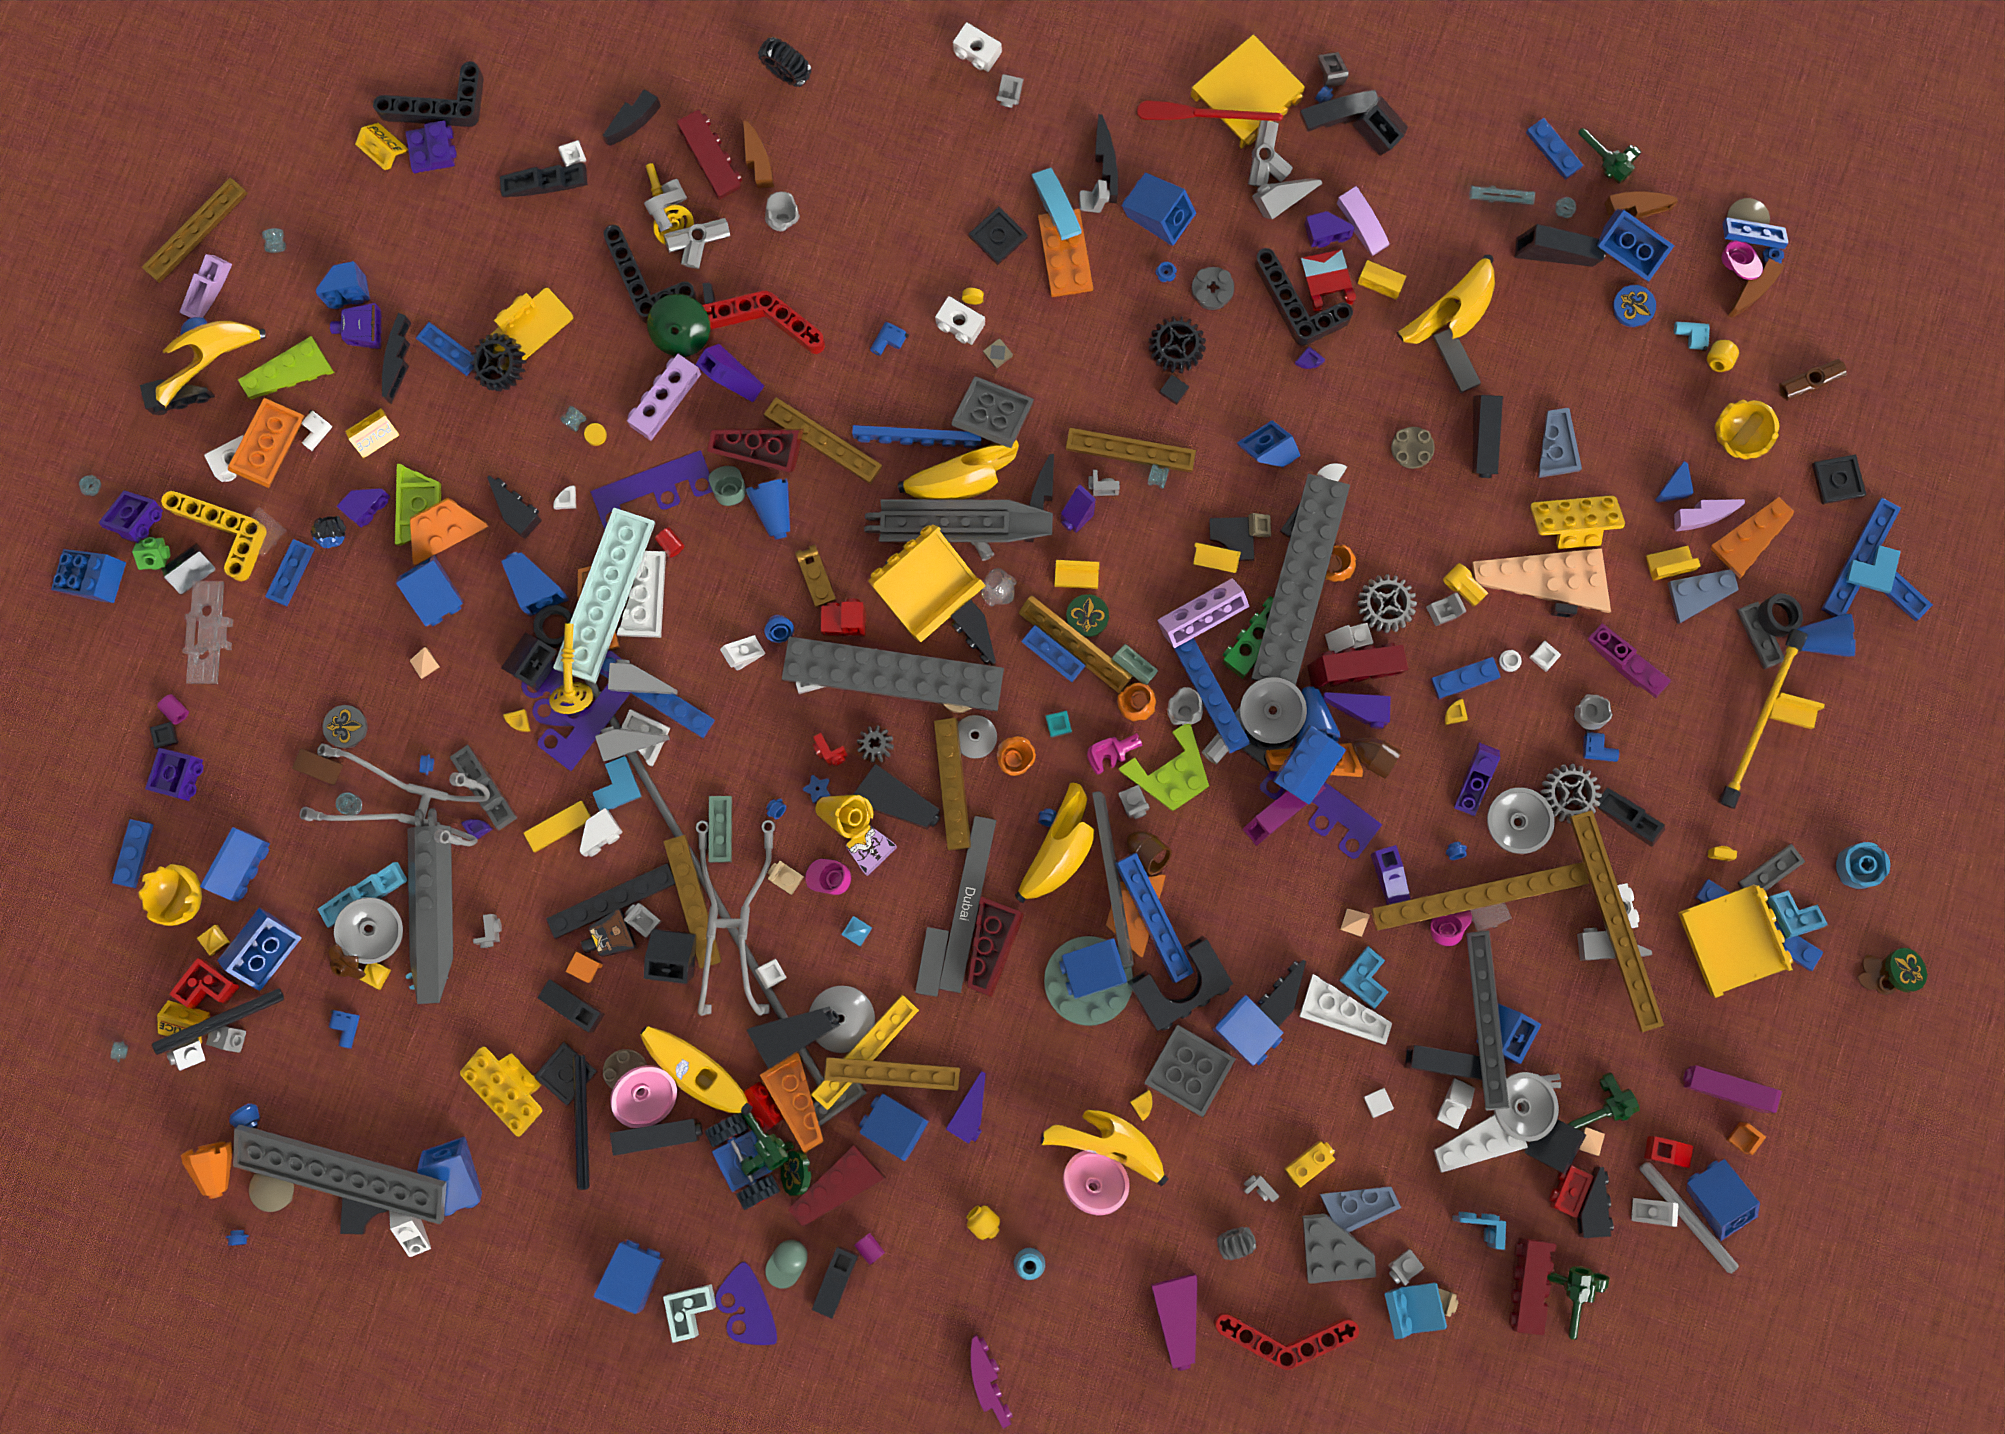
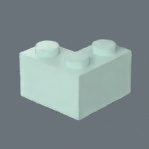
M712 1284L668 1294L663 1297L672 1342L695 1338L699 1335L695 1313L711 1310L716 1307Z

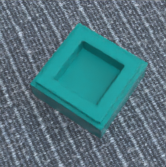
M1067 711L1045 716L1050 737L1072 733Z

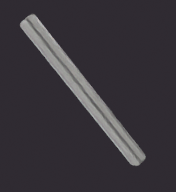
M1650 1162L1643 1163L1639 1168L1640 1171L1667 1202L1678 1203V1215L1728 1273H1733L1737 1270L1739 1266L1656 1168Z

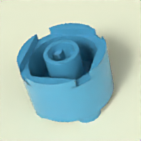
M1862 842L1849 846L1838 854L1836 869L1844 885L1856 889H1864L1876 886L1885 879L1890 871V860L1887 853L1879 848L1878 845L1871 842Z

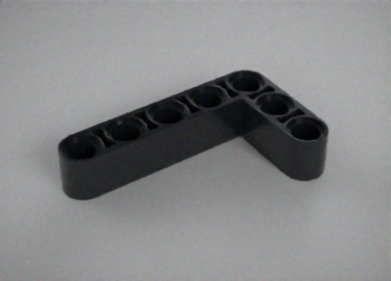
M469 61L464 63L460 69L457 100L379 95L374 99L373 107L383 121L428 124L445 120L449 126L472 127L479 121L484 77L475 62ZM471 73H476L474 76L468 77ZM469 92H473L471 96H466ZM388 106L386 110L382 111L383 107ZM409 107L407 111L402 112L404 108ZM430 109L427 113H423L424 110ZM451 110L448 114L443 115L445 111ZM471 111L468 116H464L466 112Z
M617 225L606 227L604 230L605 241L636 311L643 322L647 323L648 314H643L644 309L652 308L664 296L690 291L689 297L697 300L694 287L689 282H680L650 295L621 228ZM613 235H619L618 239L610 240ZM627 253L625 258H618L620 254ZM629 272H636L634 276L626 277ZM637 290H644L641 295H634Z
M1264 248L1258 252L1255 268L1297 344L1300 346L1309 345L1349 324L1353 315V309L1348 303L1344 302L1309 317L1273 250ZM1267 258L1270 263L1264 264L1260 259ZM1277 276L1280 281L1273 282L1270 277ZM1286 294L1290 297V299L1283 300L1281 299L1280 295ZM1296 312L1300 317L1292 318L1289 313ZM1343 312L1347 317L1340 318L1337 313ZM1325 321L1328 327H1321L1318 322ZM1306 330L1309 336L1304 337L1299 331Z

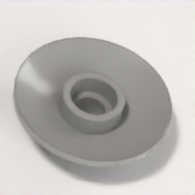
M972 715L958 723L961 754L969 758H982L994 749L997 742V732L990 720L983 716ZM978 732L979 738L972 739L971 734Z

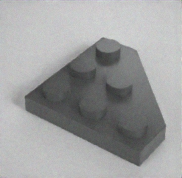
M1326 1214L1302 1216L1308 1284L1376 1277L1375 1255L1369 1248L1363 1246L1355 1237L1334 1223Z

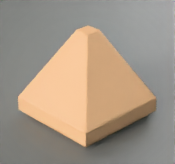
M426 647L410 660L421 679L440 668Z
M1347 909L1340 930L1362 937L1370 915Z
M1582 1127L1581 1131L1587 1136L1579 1150L1599 1156L1605 1134Z

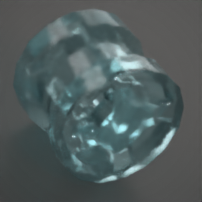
M274 228L262 232V237L266 242L264 244L266 252L277 253L286 249V243L283 241V230Z
M569 406L567 413L559 419L571 430L577 432L580 423L585 422L587 418L577 409Z
M1153 464L1147 485L1152 486L1155 484L1159 488L1164 489L1170 468L1165 467L1162 469L1158 465Z
M342 793L336 799V808L342 814L357 815L362 809V801L352 793Z

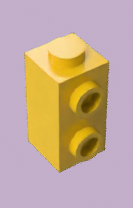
M1318 1141L1285 1167L1284 1170L1297 1187L1301 1188L1336 1160L1332 1156L1335 1152L1327 1142L1323 1144L1321 1141Z

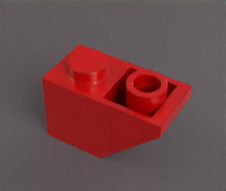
M1648 1136L1644 1158L1690 1168L1693 1146L1678 1141Z

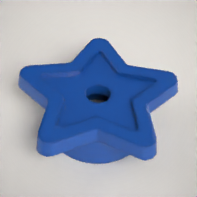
M812 775L810 784L804 787L803 791L811 794L812 802L816 803L819 798L830 796L827 790L830 780H819L815 775Z

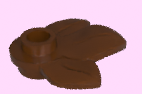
M338 944L330 947L328 952L331 958L330 967L335 975L342 977L350 976L355 979H361L366 975L364 971L358 968V956L344 955Z
M1865 955L1863 959L1865 973L1857 977L1864 988L1868 990L1876 989L1883 995H1890L1896 991L1897 988L1890 982L1888 978L1890 976L1889 972L1885 968L1888 956L1881 961L1872 955ZM1883 980L1888 982L1887 988L1882 986Z

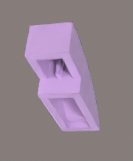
M1357 186L1338 198L1337 205L1349 220L1348 223L1354 226V233L1371 256L1389 246L1390 243L1378 219Z
M206 254L199 274L194 273L180 313L190 318H203L220 292L232 264L217 256Z
M1701 500L1695 505V509H1680L1674 514L1675 531L1691 530L1713 524L1735 512L1745 504V500Z

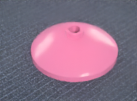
M645 1065L636 1067L625 1073L615 1084L610 1099L611 1109L615 1117L628 1127L642 1128L652 1126L663 1120L672 1110L677 1098V1087L674 1079L658 1066Z
M1082 1151L1073 1156L1065 1167L1063 1174L1065 1192L1072 1203L1082 1211L1093 1215H1106L1119 1209L1125 1202L1129 1193V1179L1121 1163L1102 1155ZM1089 1186H1092L1095 1191L1090 1190Z

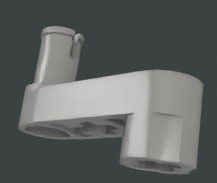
M674 179L661 187L664 194L655 196L644 203L649 214L653 215L660 232L673 226L664 208L670 205H677L687 199L678 179Z

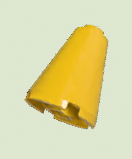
M860 795L822 797L816 804V814L845 838L857 839L863 836L870 828L868 824L870 818L873 819L872 805L868 799Z

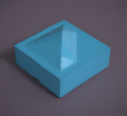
M853 916L841 935L861 947L872 927Z

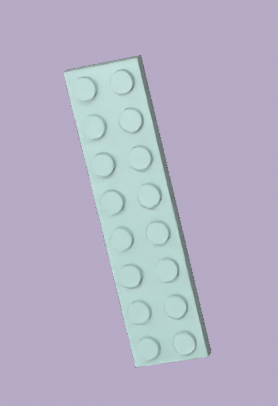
M613 508L570 624H574L573 649L575 652L572 653L574 654L572 658L574 659V662H572L573 676L596 683L653 531L655 521ZM564 640L553 667L563 672V662H561V659H563L561 654L563 652L561 649L564 648Z

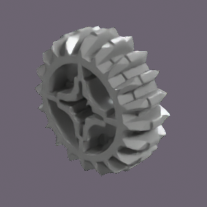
M1386 574L1384 581L1381 576H1377L1376 582L1370 579L1368 581L1369 586H1363L1364 592H1360L1358 596L1362 600L1358 601L1357 605L1364 607L1359 610V614H1366L1362 620L1363 622L1371 621L1369 628L1376 624L1378 625L1376 628L1377 632H1380L1382 627H1384L1385 633H1389L1390 627L1394 632H1397L1398 625L1404 628L1406 626L1405 621L1410 622L1412 620L1410 615H1414L1416 610L1411 607H1415L1417 602L1411 599L1416 595L1415 593H1408L1412 587L1409 585L1405 588L1403 586L1406 582L1404 579L1398 583L1397 576H1394L1391 581L1390 576ZM1389 588L1393 591L1389 594H1384L1382 592L1378 593L1376 590ZM1398 594L1403 600V610L1400 609L1401 606L1396 601ZM1392 596L1391 604L1382 611L1383 604ZM1371 597L1374 599V602L1378 606V611L1376 612V614L1371 608ZM1386 613L1398 616V618L1390 620L1381 617Z
M1574 764L1569 765V768L1566 765H1562L1560 770L1555 768L1553 769V774H1547L1546 777L1549 781L1542 783L1547 789L1541 790L1540 793L1547 795L1545 799L1554 810V817L1559 814L1560 822L1566 818L1567 823L1570 824L1569 817L1593 810L1594 814L1596 812L1594 807L1600 805V802L1595 800V798H1600L1602 794L1596 793L1595 790L1601 787L1600 785L1594 786L1593 782L1597 778L1593 777L1590 779L1588 776L1591 774V771L1588 770L1583 773V766H1579L1576 770ZM1573 777L1578 780L1573 785H1570L1567 782L1563 783L1560 778ZM1583 785L1587 791L1586 801L1585 797L1581 793ZM1555 786L1561 795L1559 802L1555 797ZM1574 789L1573 797L1566 800L1569 797V791ZM1569 803H1573L1576 806H1581L1582 809L1570 811L1564 807Z

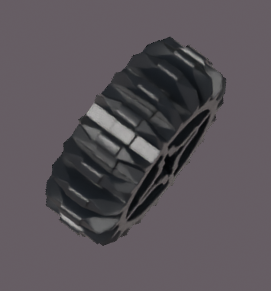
M768 37L760 46L758 57L762 64L783 82H787L794 87H801L810 77L809 75L812 72L811 66L793 46L775 37Z
M1173 316L1171 317V322H1169L1165 318L1163 325L1158 323L1156 325L1157 330L1151 331L1153 336L1149 338V343L1152 344L1149 346V351L1153 352L1151 358L1157 359V366L1163 363L1164 371L1168 367L1171 368V373L1175 372V368H1178L1179 373H1183L1184 367L1190 371L1192 368L1191 364L1197 366L1198 360H1202V352H1205L1206 349L1203 344H1205L1206 339L1201 337L1203 335L1202 330L1197 331L1198 324L1191 326V319L1183 322L1184 318L1181 316L1179 321H1176V318ZM1176 331H1181L1186 334L1180 335ZM1165 334H1168L1169 342L1165 344V347L1161 348L1160 340ZM1193 342L1194 350L1187 356L1185 348L1189 346V343ZM1168 355H1175L1178 359L1171 358Z
M495 333L493 335H486V339H479L480 345L474 346L476 353H471L474 361L469 362L471 365H474V368L471 370L472 373L476 374L474 379L480 381L481 386L487 387L488 390L501 392L503 389L509 390L510 386H516V380L523 379L520 372L526 371L522 368V364L527 363L525 360H522V357L525 355L523 351H520L522 346L517 344L514 338H509L506 334ZM501 345L506 350H504L503 352L496 351L494 348ZM493 373L501 374L502 377L499 379H494L491 375Z

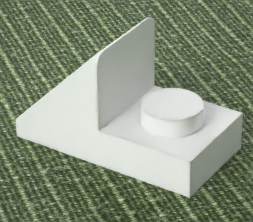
M1368 623L1353 627L1347 625L1325 634L1329 651H1335V654L1342 653V650L1358 649L1373 644Z
M755 636L726 644L720 649L730 667H735L736 670L742 669L765 654Z
M1454 1078L1436 1120L1458 1129L1466 1110L1471 1107L1475 1088Z
M1633 1198L1632 1221L1677 1227L1678 1203Z

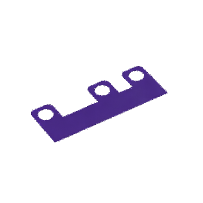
M700 450L592 490L591 494L603 527L606 529L608 523L605 517L609 512H612L613 508L621 510L620 504L654 492L658 505L662 510L678 505L680 498L675 484L688 479L693 494L696 497L713 491L709 483L710 473ZM700 478L706 479L709 483V487L705 491H698L695 487L696 481ZM671 491L674 494V501L671 504H664L661 501L663 492Z
M607 651L605 659L612 657L616 660V663L617 660H622L612 651ZM601 667L600 671L609 677V672L604 671ZM607 684L589 709L581 710L579 717L576 719H571L567 714L560 713L563 719L575 727L567 739L549 728L538 740V746L572 771L595 741V736L601 733V730L604 729L631 692L611 691L608 689ZM566 703L565 706H571L574 703ZM548 735H554L558 740L557 746L553 749H549L544 745V739Z
M1270 771L1260 785L1261 791L1274 800L1278 799L1285 789L1280 786V790L1277 793H1270L1266 785L1269 780L1275 777L1278 771ZM1325 782L1323 785L1326 789L1312 801L1319 808L1309 820V826L1321 836H1326L1337 821L1340 822L1349 831L1340 842L1339 848L1352 859H1356L1382 824ZM1319 816H1325L1329 820V826L1324 830L1318 829L1315 825V820ZM1354 838L1359 842L1360 847L1358 851L1349 852L1346 849L1345 844L1348 839Z

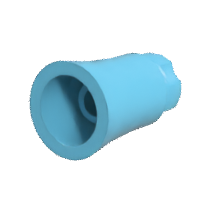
M1034 1248L1021 1250L1014 1259L1016 1273L1025 1280H1034L1040 1277L1045 1269V1259L1042 1253ZM1028 1261L1034 1263V1267L1031 1270L1025 1267Z

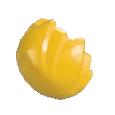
M1741 400L1736 404L1729 403L1715 423L1718 442L1727 453L1737 458L1750 459L1760 457L1772 448L1779 436V422L1775 412L1767 404L1760 401L1747 402L1746 400Z
M170 864L166 868L160 866L155 872L145 874L142 877V882L145 881V885L138 894L142 900L143 910L148 912L147 918L149 920L168 926L179 925L192 919L199 911L202 901L201 884L197 875L189 868Z

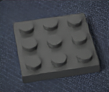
M975 376L952 420V426L1012 448L1033 405L1034 399Z
M1176 1025L1144 1084L1203 1117L1236 1058L1181 1026Z

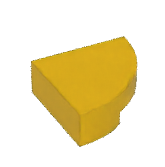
M1463 699L1454 702L1448 708L1445 715V725L1468 720Z
M525 709L503 714L506 722L514 729L522 732L531 731Z
M1149 1090L1130 1102L1142 1121L1148 1117L1152 1109V1095Z

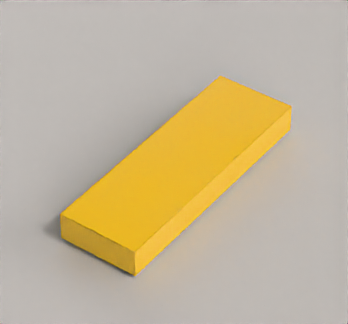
M581 800L524 832V835L533 852H537L582 827L591 816Z

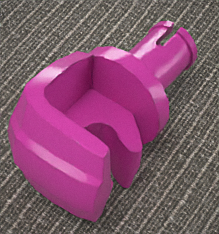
M1136 733L1121 741L1115 737L1108 738L1090 746L1087 758L1093 771L1097 775L1104 771L1102 762L1106 757L1111 761V768L1115 766L1117 759L1120 762L1124 761L1126 752L1142 746L1141 740L1138 739V734Z

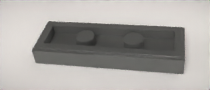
M1451 329L1434 335L1433 339L1460 394L1479 386L1481 382L1459 338L1452 339Z
M1757 601L1736 610L1763 669H1767L1783 662L1784 655L1775 636L1767 633L1760 625L1758 619L1760 604Z
M1789 844L1740 880L1738 885L1743 889L1755 884L1766 891L1805 861L1794 846Z
M927 927L915 993L938 997L949 931Z
M852 1083L828 1110L818 1101L814 1102L813 1105L819 1126L867 1094L860 1083Z

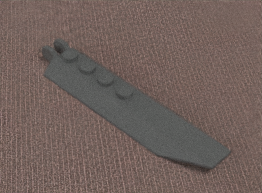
M881 499V513L865 514V519L881 520L880 526L868 525L864 527V532L881 533L879 542H908L912 539L915 540L921 535L920 531L924 527L931 526L932 524L940 527V532L948 542H1013L1052 535L1053 513L1011 500Z
M435 808L428 810L429 826H424L423 811L418 809L414 815L416 827L408 828L409 959L417 1004L440 1003L453 961L451 843H438L434 839V834L438 829L447 830L451 834V826H437Z

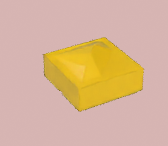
M1718 846L1709 849L1708 857L1732 861L1736 859L1737 851L1727 846Z
M218 925L212 926L197 938L209 956H213L230 943Z
M379 963L367 964L364 969L366 975L360 980L377 989H381L391 969Z

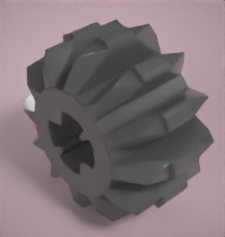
M869 726L867 727L868 735L863 731L860 733L864 739H857V744L863 746L857 750L859 753L865 752L862 756L864 760L871 755V763L875 762L876 757H878L880 762H883L882 754L890 757V753L886 749H894V745L889 744L893 737H886L888 734L887 729L880 733V726H876L875 732H873ZM879 740V748H870L872 747L871 741L877 742Z
M1248 1227L1227 1230V1232L1221 1233L1217 1238L1219 1252L1223 1259L1226 1260L1246 1257L1257 1248L1255 1237Z

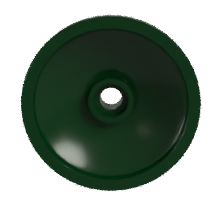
M671 294L662 297L652 306L647 318V329L651 340L661 351L676 357L679 354L682 357H688L696 354L705 346L710 336L711 325L706 310L698 301L686 295ZM672 327L678 328L679 332L675 333Z

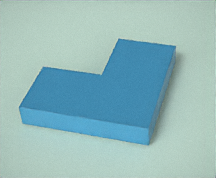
M1879 545L1876 548L1873 565L1852 560L1846 582L1890 593L1901 551Z
M626 756L605 764L612 785L592 792L599 811L604 808L611 810L642 797Z
M1789 891L1772 895L1767 900L1787 939L1828 925L1818 905L1798 910Z
M1367 946L1339 981L1371 1008L1375 1009L1387 995L1388 991L1371 977L1385 960Z

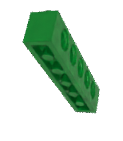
M1271 596L1262 605L1265 608L1262 613L1256 612L1249 621L1252 624L1247 631L1243 629L1236 637L1237 644L1234 647L1229 646L1222 655L1225 657L1222 664L1241 679L1246 676L1256 663L1262 639L1254 638L1253 631L1259 630L1264 635L1267 624L1266 615L1270 613L1274 599ZM1247 647L1250 650V655H1241L1239 648Z

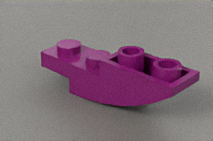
M1603 623L1588 638L1590 644L1617 671L1636 687L1641 686L1653 697L1657 698L1670 684L1671 679L1638 655L1634 647Z
M976 1334L972 1338L971 1369L974 1387L983 1411L986 1412L993 1408L1004 1429L1011 1425L1010 1418L1013 1415L1007 1404L1003 1406L999 1398L1002 1396V1393L997 1383L992 1384L991 1382L998 1378L997 1372L1000 1369L995 1359L989 1358L986 1352L989 1350L985 1339L983 1337L979 1339Z

